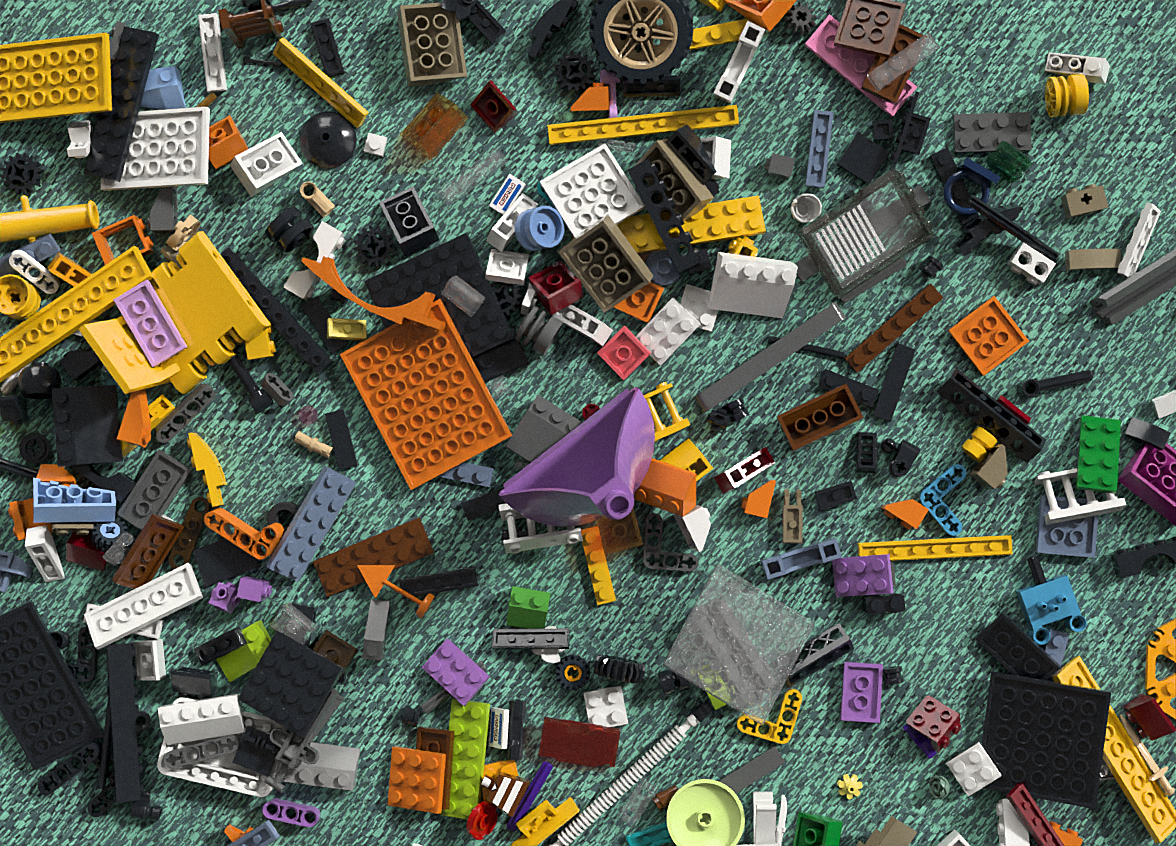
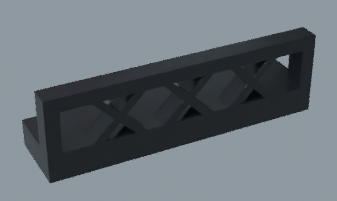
M838 623L773 663L787 687L790 688L852 651L854 647L850 638ZM840 631L842 637L837 640L831 639L832 634ZM819 642L825 643L824 648L820 650L814 649L815 644ZM808 652L807 658L803 660L798 659L800 653ZM785 662H792L791 667L785 671L780 667Z

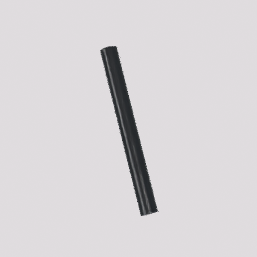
M769 335L768 343L774 344L781 338ZM806 344L799 349L838 359H843L844 352L810 344Z

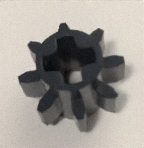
M718 408L717 411H711L707 421L708 424H711L710 429L717 432L720 431V428L726 429L730 416L726 415V410Z

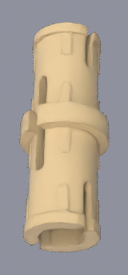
M301 431L297 432L293 441L308 448V451H314L326 458H329L332 453L331 451H333V447Z

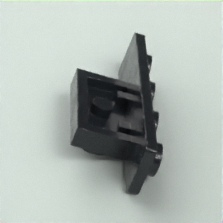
M917 91L914 96L909 97L907 107L910 110L908 114L903 116L901 125H904L902 132H898L895 143H898L897 150L892 151L889 160L893 162L891 166L893 168L897 164L901 151L919 156L931 118L913 113L919 95Z

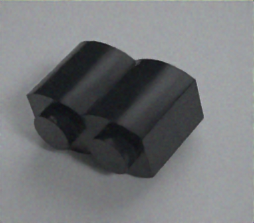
M898 593L883 594L882 596L878 594L865 595L862 597L863 611L869 614L877 615L885 611L899 613L905 610V598Z

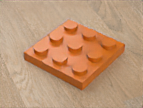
M992 296L948 330L949 334L981 376L986 375L1029 342L995 296Z
M397 746L392 747L387 805L436 814L441 813L446 754Z

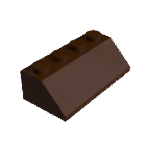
M847 384L776 416L792 454L862 422L864 418Z

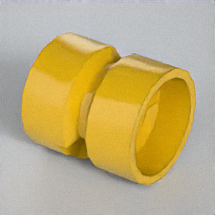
M978 426L971 434L972 439H967L961 449L972 459L981 463L987 455L986 450H991L998 441L989 432Z

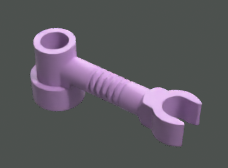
M601 69L600 83L609 85L608 115L609 118H617L616 83H620V79L615 77L614 72Z

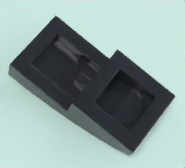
M1131 418L1123 435L1138 443L1145 442L1161 451L1164 449L1171 433L1151 423Z

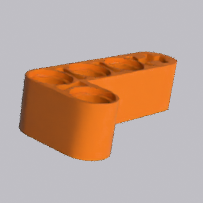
M216 508L206 513L204 517L207 527L259 560L272 555L284 535V528L279 523H272L259 532L223 508ZM230 525L233 526L234 532L230 529ZM270 529L274 531L275 537L271 535ZM246 535L250 538V542L246 540ZM261 546L265 547L266 553L262 550Z

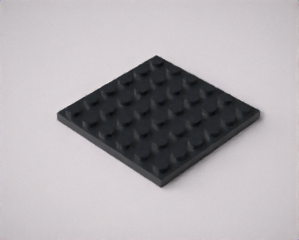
M464 233L364 281L375 306L382 308L405 305L419 298L425 292L435 294L433 302L441 299L471 358L514 339V335L489 280L485 279V270L468 233ZM380 316L385 329L396 323Z
M992 671L981 745L1001 773V777L983 788L1009 793L1017 784H1023L1033 798L1096 809L1111 691Z

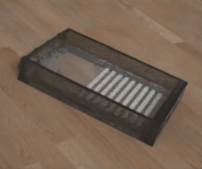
M891 169L797 232L828 288L836 298L841 299L935 236L932 231L933 225L924 217L925 211L914 199L916 195L910 187L908 188L906 184L907 179L903 172Z

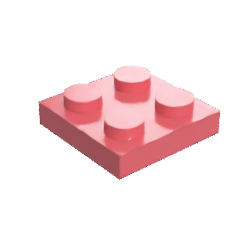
M623 326L597 354L625 380L651 352L626 326Z

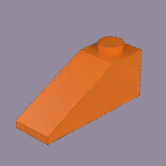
M146 389L131 392L117 439L124 443L146 448L147 443L151 439V423Z

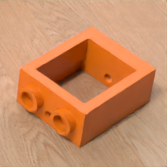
M132 215L92 233L105 265L115 259L106 237L135 225L144 249L140 250L142 256L154 253L152 249L154 246L150 236H146L144 231L146 225L142 218L139 219L137 216Z

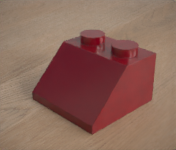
M561 261L528 277L541 305L551 315L583 298L581 281Z
M1140 694L1124 706V709L1127 711L1125 716L1131 723L1134 722L1137 725L1136 731L1143 739L1146 738L1153 741L1176 731L1175 726L1153 697Z

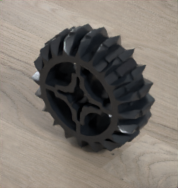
M609 655L596 656L593 666L596 675L627 683L643 682L646 672L645 665L641 662Z

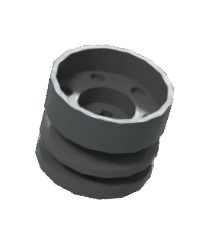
M534 306L519 325L515 341L520 342L526 336L523 345L526 347L531 341H534L532 351L543 357L552 345L564 322L554 316L545 322L546 311H543L537 317L540 308Z

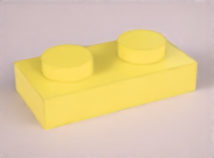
M328 318L327 339L364 341L367 339L366 320Z

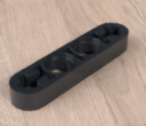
M95 742L83 746L39 781V791L44 795H49L58 790L99 758L101 747ZM90 749H93L94 752L92 753V755L86 758L84 755L87 754L90 751ZM74 758L80 760V768H76L73 765ZM60 769L66 772V779L59 777L58 772ZM54 780L55 783L47 789L45 787L47 783Z

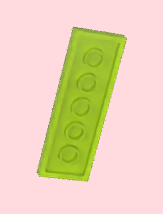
M452 699L449 730L454 731L450 804L449 809L442 810L440 815L468 819L472 810L481 803V782L484 773L490 703L469 701L466 706H463L457 699Z

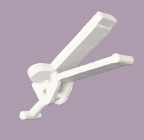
M753 792V844H775L776 804H773V792Z

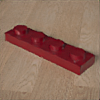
M1017 784L1006 797L1039 846H1064L1025 786Z

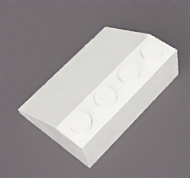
M718 252L708 309L783 318L794 288L798 266L790 261Z

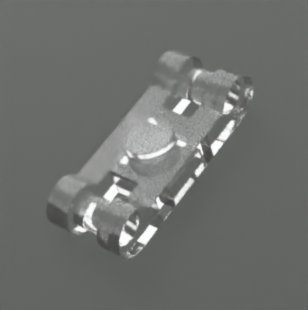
M644 776L639 780L616 816L617 820L626 822L627 826L631 829L635 826L659 788L656 784L652 785L649 783L648 779ZM642 788L648 791L646 796L640 793ZM628 810L634 812L632 817L626 814Z

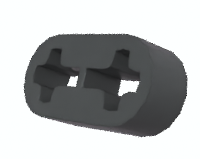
M267 373L261 380L262 388L277 404L287 406L293 399V393L275 374Z

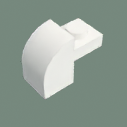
M91 120L72 122L68 127L71 144L67 148L68 157L84 158L91 151L90 147L94 135Z

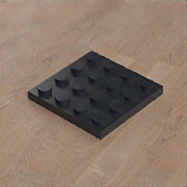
M277 630L238 700L298 736L305 738L344 668Z

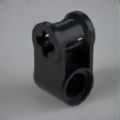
M903 439L889 464L890 474L895 477L906 475L921 448ZM901 464L900 468L903 470L897 472L898 468L895 466Z

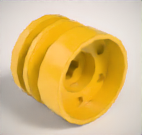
M1083 74L1069 75L1066 80L1063 76L1057 78L1049 77L1047 79L1045 102L1048 115L1051 118L1058 115L1060 117L1066 116L1067 111L1071 116L1086 114L1089 104V89L1086 77Z
M9 274L0 277V312L16 320L28 319L34 315L41 303L40 292L36 286L18 275Z

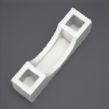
M323 221L313 236L319 249L317 262L320 263L323 256L335 259L333 254L337 248L340 249L345 241L342 232ZM310 269L293 271L284 288L307 300L314 295L316 291L314 287L322 279Z

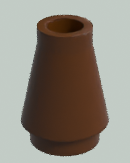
M676 785L654 794L655 797L652 798V801L660 812L667 810L672 797L679 790Z

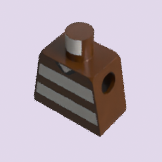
M499 772L496 779L485 774L481 786L490 790L487 797L490 802L513 817L530 780Z

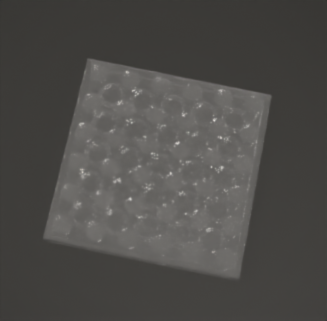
M716 564L662 665L760 725H763L815 623L722 565Z

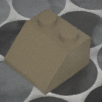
M1003 444L994 445L987 452L982 462L978 463L969 473L986 489H996V487L999 489L1006 481L1005 477L1008 472L1005 446Z

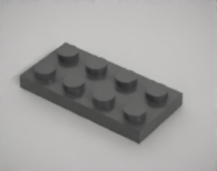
M1030 112L954 114V153L1031 151Z
M159 449L117 515L143 530L152 514L160 517L165 514L189 477L192 469Z

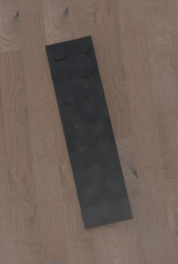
M124 26L119 48L116 52V59L113 60L111 67L112 111L99 113L90 147L91 151L88 154L84 170L86 175L116 182L121 181L159 34L156 32Z

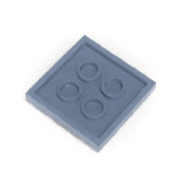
M1040 495L1035 552L1095 558L1098 515L1046 525L1044 517L1049 512L1050 506L1047 496ZM1055 496L1058 507L1061 510L1067 509L1069 506L1067 497ZM1075 498L1080 506L1087 505L1088 503L1087 499Z

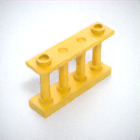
M666 382L655 386L657 390L644 395L655 426V441L690 426L688 418L683 420L679 416L668 392V389L673 387L672 383L667 385ZM661 393L673 419L671 421L673 425L669 427L662 425L650 397Z

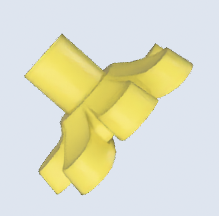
M844 774V781L839 780L837 782V786L841 788L838 793L840 795L846 794L847 799H852L853 795H860L858 789H861L863 784L862 782H857V775L853 774L850 778L848 774Z

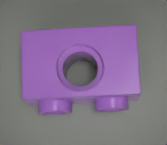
M251 576L242 577L237 597L261 602L270 597L272 586H270L269 580Z

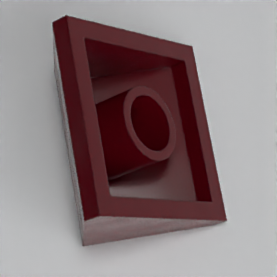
M491 80L488 81L470 104L494 133L498 132L517 115L516 108Z
M72 532L66 543L67 561L104 571L109 556L108 550L101 552L102 548L97 550L95 548L96 544L92 545V540L90 539L91 532L88 535H76V532Z

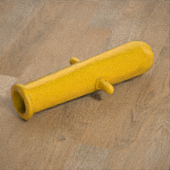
M23 195L20 198L21 211L0 213V243L27 239L31 243L37 240L38 236H44L49 233L56 234L91 227L97 230L100 222L97 206L94 201L89 200L87 204L32 210L28 197Z

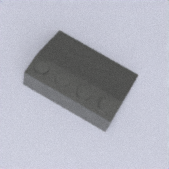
M537 395L505 448L531 463L583 422L540 395Z

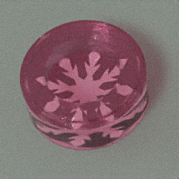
M304 406L299 410V420L303 424L311 425L317 421L318 411L313 406Z

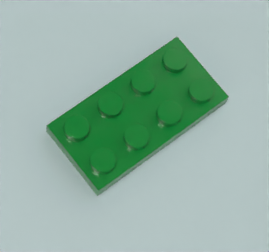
M1081 416L1076 489L1116 494L1121 420Z

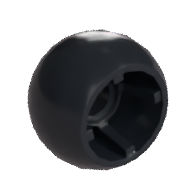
M44 362L31 363V366L25 367L18 377L19 390L23 397L29 399L52 398V389L61 388L62 385L58 370Z

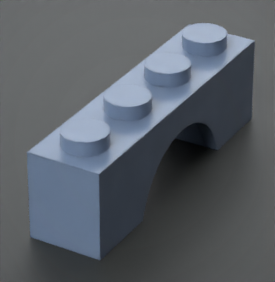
M831 538L762 559L760 562L765 579L769 580L807 566L841 558L842 555L837 539Z

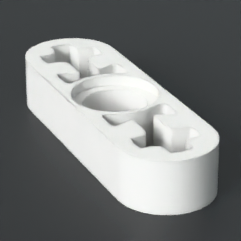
M22 250L12 252L9 258V264L12 268L45 293L53 294L58 290L60 281L57 276ZM21 257L22 262H16L15 259ZM37 268L40 274L33 276L30 274L29 269ZM47 282H54L53 285L47 286Z

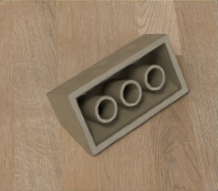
M668 139L658 140L635 165L647 159L650 164L654 162L659 172L656 176L659 181L663 180L667 188L664 191L667 198L671 197L676 205L673 208L675 214H680L683 221H686L701 211L714 197L707 187L695 177L666 144ZM652 178L645 179L649 186L653 185L654 180ZM657 195L660 201H662V196Z

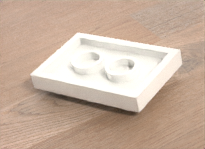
M672 298L639 332L636 338L651 352L650 356L661 366L697 329L700 323L678 301Z

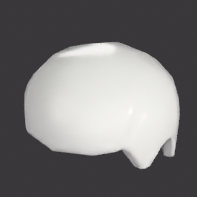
M801 194L791 203L793 218L799 222H812L821 214V202L813 194Z

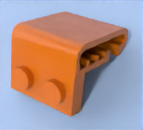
M33 498L9 503L8 512L14 521L13 532L15 537H18V540H26L27 529L46 525L51 534L56 533L51 532V522H33Z

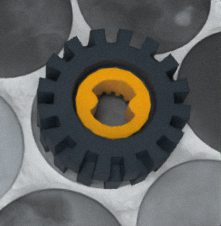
M579 655L565 656L558 663L556 679L564 689H569L570 691L579 690L589 681V664ZM572 667L574 670L578 669L579 671L578 676L575 678L572 675L568 676L567 673Z

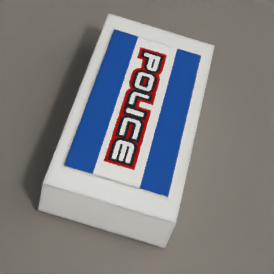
M509 174L489 207L504 215L517 200L526 184Z
M491 708L490 747L507 749L508 709Z

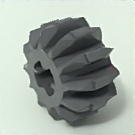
M798 2L797 7L792 5L790 10L786 12L788 17L784 19V22L789 23L786 27L787 29L794 28L792 34H795L797 30H799L800 35H803L804 31L810 33V27H815L816 23L814 20L817 19V15L813 14L814 8L807 9L808 3L802 7V3ZM798 16H799L800 18H801V17H804V20H803V21H802V20H799V21H798V20H797V17H798Z

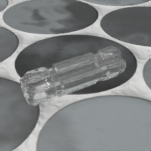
M598 140V147L606 144L610 151L622 153L626 151V153L633 154L635 151V143L627 142L626 144L624 141Z

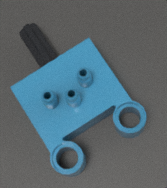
M1038 556L1029 557L1027 562L1035 584L1016 591L1029 627V636L1037 644L1043 645L1048 643L1050 632L1042 627V625L1065 618V625L1069 630L1083 631L1087 626V621L1081 615L1068 575H1060L1046 580ZM1077 617L1079 619V625L1077 627H1073L1072 621L1074 618ZM1041 630L1043 637L1037 640L1036 633Z

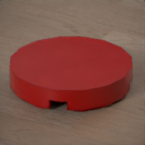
M483 801L472 810L466 826L470 837L475 840L484 839L483 836L489 835L493 831L498 819L497 807L494 804Z

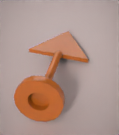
M357 565L375 599L385 584L420 605L416 612L417 617L420 619L423 618L435 598L430 593L421 601L387 581L395 565Z

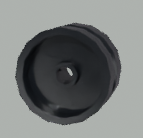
M295 206L286 209L278 215L264 233L271 242L277 241L276 247L283 255L297 248L314 229V226L307 219H301L302 213Z

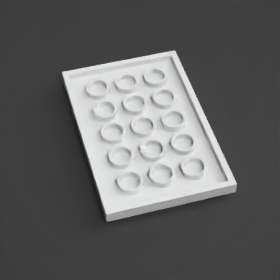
M193 107L140 111L136 120L121 181L116 182L101 178V190L208 185L210 108Z

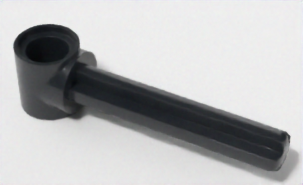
M233 349L232 351L235 355L228 362L250 394L248 399L250 405L259 414L273 405L274 401L264 389L260 390Z
M1084 370L1043 380H1037L1036 378L1024 380L1018 383L1017 393L1024 398L1040 395L1042 391L1093 380V374L1091 370ZM1026 384L1031 386L1030 393L1025 391Z

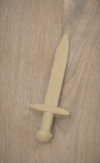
M1120 714L1119 717L1125 730L1153 772L1149 782L1157 779L1165 790L1164 794L1167 796L1173 795L1175 788L1171 787L1163 775L1168 770V766L1159 769L1133 727Z

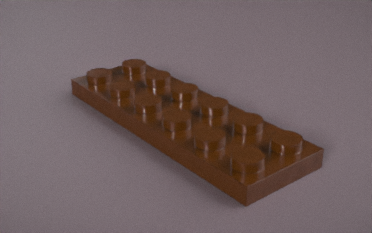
M419 517L314 560L313 563L328 597L365 581L357 565H395L393 569H396L434 553V550Z

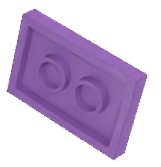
M889 554L843 557L832 560L836 597L894 593Z
M448 638L422 666L430 676L463 706L467 705L490 678L483 669Z
M843 662L840 720L880 723L883 664Z

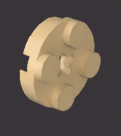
M189 215L184 223L179 221L174 227L176 232L168 238L166 243L174 250L179 251V248L186 243L185 241L197 233L200 221L193 215Z

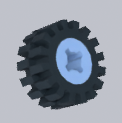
M118 517L115 521L94 522L90 537L92 545L96 544L95 548L97 550L102 548L101 552L108 550V553H111L112 549L114 552H117L118 548L121 550L126 543L128 528L125 526L124 521L120 523V518Z

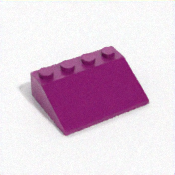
M1144 442L1125 466L1118 481L1176 526V450L1166 443L1164 449L1160 451Z

